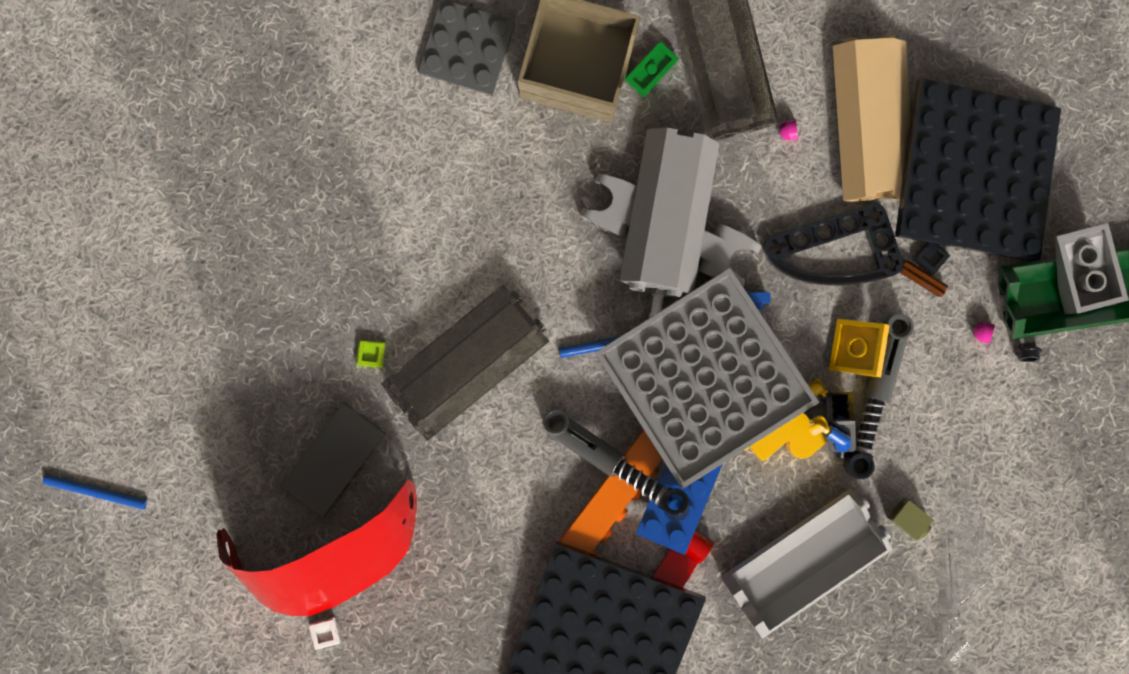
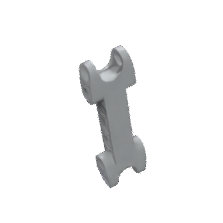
M598 174L595 182L611 192L613 196L612 203L609 208L602 211L582 208L580 216L597 228L616 237L623 238L627 228L630 226L637 186L623 179ZM718 224L714 234L704 230L699 259L701 263L697 272L713 279L731 268L730 259L735 251L741 249L753 254H759L761 245L735 229ZM733 271L744 288L746 280Z

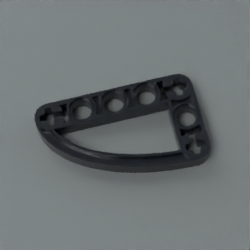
M878 203L862 206L773 235L763 245V252L767 260L776 270L792 279L809 284L843 286L867 283L897 275L903 268V260L887 212ZM871 208H873L874 212L879 211L880 216L877 217V222L874 219H869L863 222L866 227H862L861 217L870 214ZM846 216L854 218L856 226L852 231H848L842 226V221ZM821 224L828 225L831 229V235L827 239L821 238L818 235L817 230ZM866 231L878 269L846 275L816 274L795 268L785 262L782 257ZM797 232L805 234L807 242L803 247L796 246L793 242V236ZM878 233L887 235L888 244L886 247H879L876 244L875 237ZM783 236H788V244L792 251H788V246L779 249V254L777 255L775 251H769L772 240H775L776 244H780L786 241ZM892 248L893 252L888 253L891 261L895 260L897 264L893 267V272H891L890 268L885 269L884 264L887 263L886 254L880 257L879 252Z

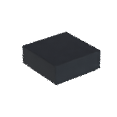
M926 242L913 257V260L931 275H934L951 255L938 244Z

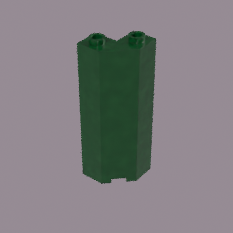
M1129 247L1115 250L1129 299ZM1056 258L1000 267L999 293L1000 296H1005V306L1007 308L1006 311H1003V318L1012 339L1129 322V300L1078 314L1065 315L1058 290Z

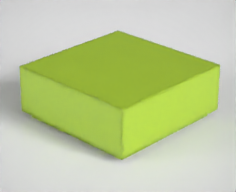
M359 339L356 365L383 368L386 342Z

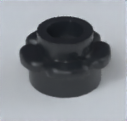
M1022 343L1020 348L1015 351V354H1018V361L1035 362L1040 360L1042 349L1037 347L1036 343Z

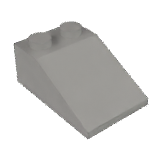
M1108 223L1055 237L1058 290L1065 315L1078 314L1129 300Z

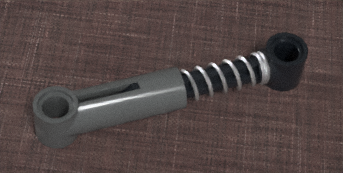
M893 314L883 321V324L890 326L881 378L873 376L869 378L864 396L869 401L865 404L866 412L862 413L864 419L860 422L862 425L861 430L857 431L859 437L856 439V450L850 452V455L844 460V469L847 474L857 479L869 478L875 470L874 456H872L874 451L872 446L876 442L875 435L879 433L877 428L881 424L880 417L884 415L882 413L883 407H886L884 403H890L907 340L914 328L912 319L905 314ZM895 320L900 321L902 324V331L899 334H896L892 329V324ZM861 458L864 461V468L860 472H856L853 467L854 462Z
M552 409L545 414L543 426L551 440L560 442L611 478L618 475L619 480H625L627 485H633L635 491L640 490L643 496L647 495L650 501L654 500L655 504L664 511L665 516L669 520L682 521L689 515L690 503L687 494L683 490L661 486L658 484V480L655 482L651 479V475L646 476L643 474V470L639 471L635 468V465L631 466L628 464L626 455L570 419L563 410ZM555 422H564L560 429L551 428ZM674 500H679L683 503V506L678 510L669 508V504Z

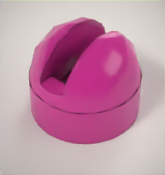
M796 119L784 121L779 127L781 138L789 141L798 140Z
M989 322L978 323L974 327V337L980 342L989 344L995 324Z

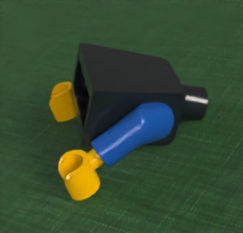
M815 379L808 383V386L815 396L820 394L823 396L822 400L827 405V421L823 416H817L808 420L812 425L809 427V432L813 436L823 432L824 437L828 439L829 451L834 452V455L838 458H846L850 455V452L856 450L853 392L827 391L823 382L820 379Z

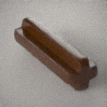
M909 260L903 262V268L900 271L902 275L937 297H942L948 289L947 284Z

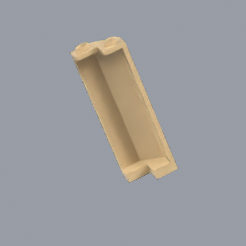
M886 35L877 39L859 40L856 37L843 39V43L833 46L843 201L898 200L901 195L911 124L906 41L896 39L894 35Z

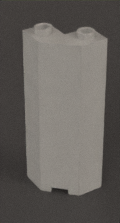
M668 127L647 129L620 281L630 285L629 289L644 292L645 288H658L667 292L666 296L680 299L682 295H688L694 291L720 143L699 133H693L692 137L683 134L678 135V129Z
M851 488L720 577L762 639L892 551L888 541L891 538L890 534L883 525L878 527L871 519L867 510L870 505L862 494L857 496Z

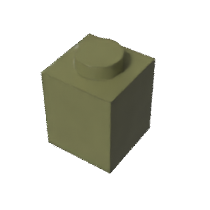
M902 498L887 517V519L917 541L920 537L924 538L932 528L931 523L934 521L910 500Z

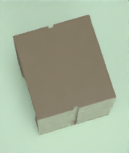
M540 0L518 78L520 98L613 124L641 16L584 0Z

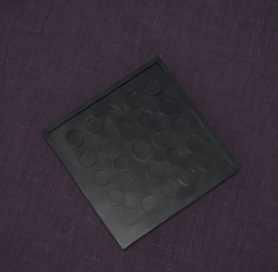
M925 78L918 79L916 81L895 237L1025 261L1041 260L1061 108Z
M556 541L506 674H676L706 597Z

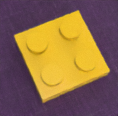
M837 319L829 370L881 378L890 325Z

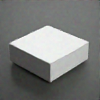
M335 617L309 624L315 650L341 643Z

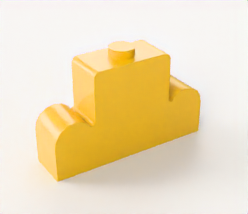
M803 412L748 448L758 459L765 461L781 446L786 444L789 454L805 459L812 456L828 440L822 433L813 436L809 432V427L812 425L808 422L810 419Z

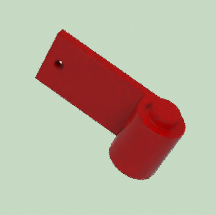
M695 530L686 554L683 555L669 549L652 576L683 588L696 566L702 563L710 553L714 541Z

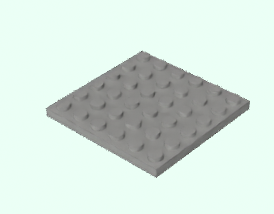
M731 268L595 352L681 489H684L819 403Z

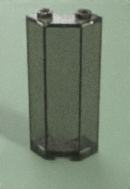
M672 0L706 136L713 140H723L734 137L736 134L747 131L751 133L778 124L779 120L748 0Z
M501 285L381 383L391 400L408 416L409 422L427 441L550 342L543 334L547 329L538 318L533 321L520 305L523 300L514 289L509 292L504 285Z

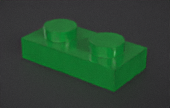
M660 41L625 78V82L644 99L675 66L679 58Z

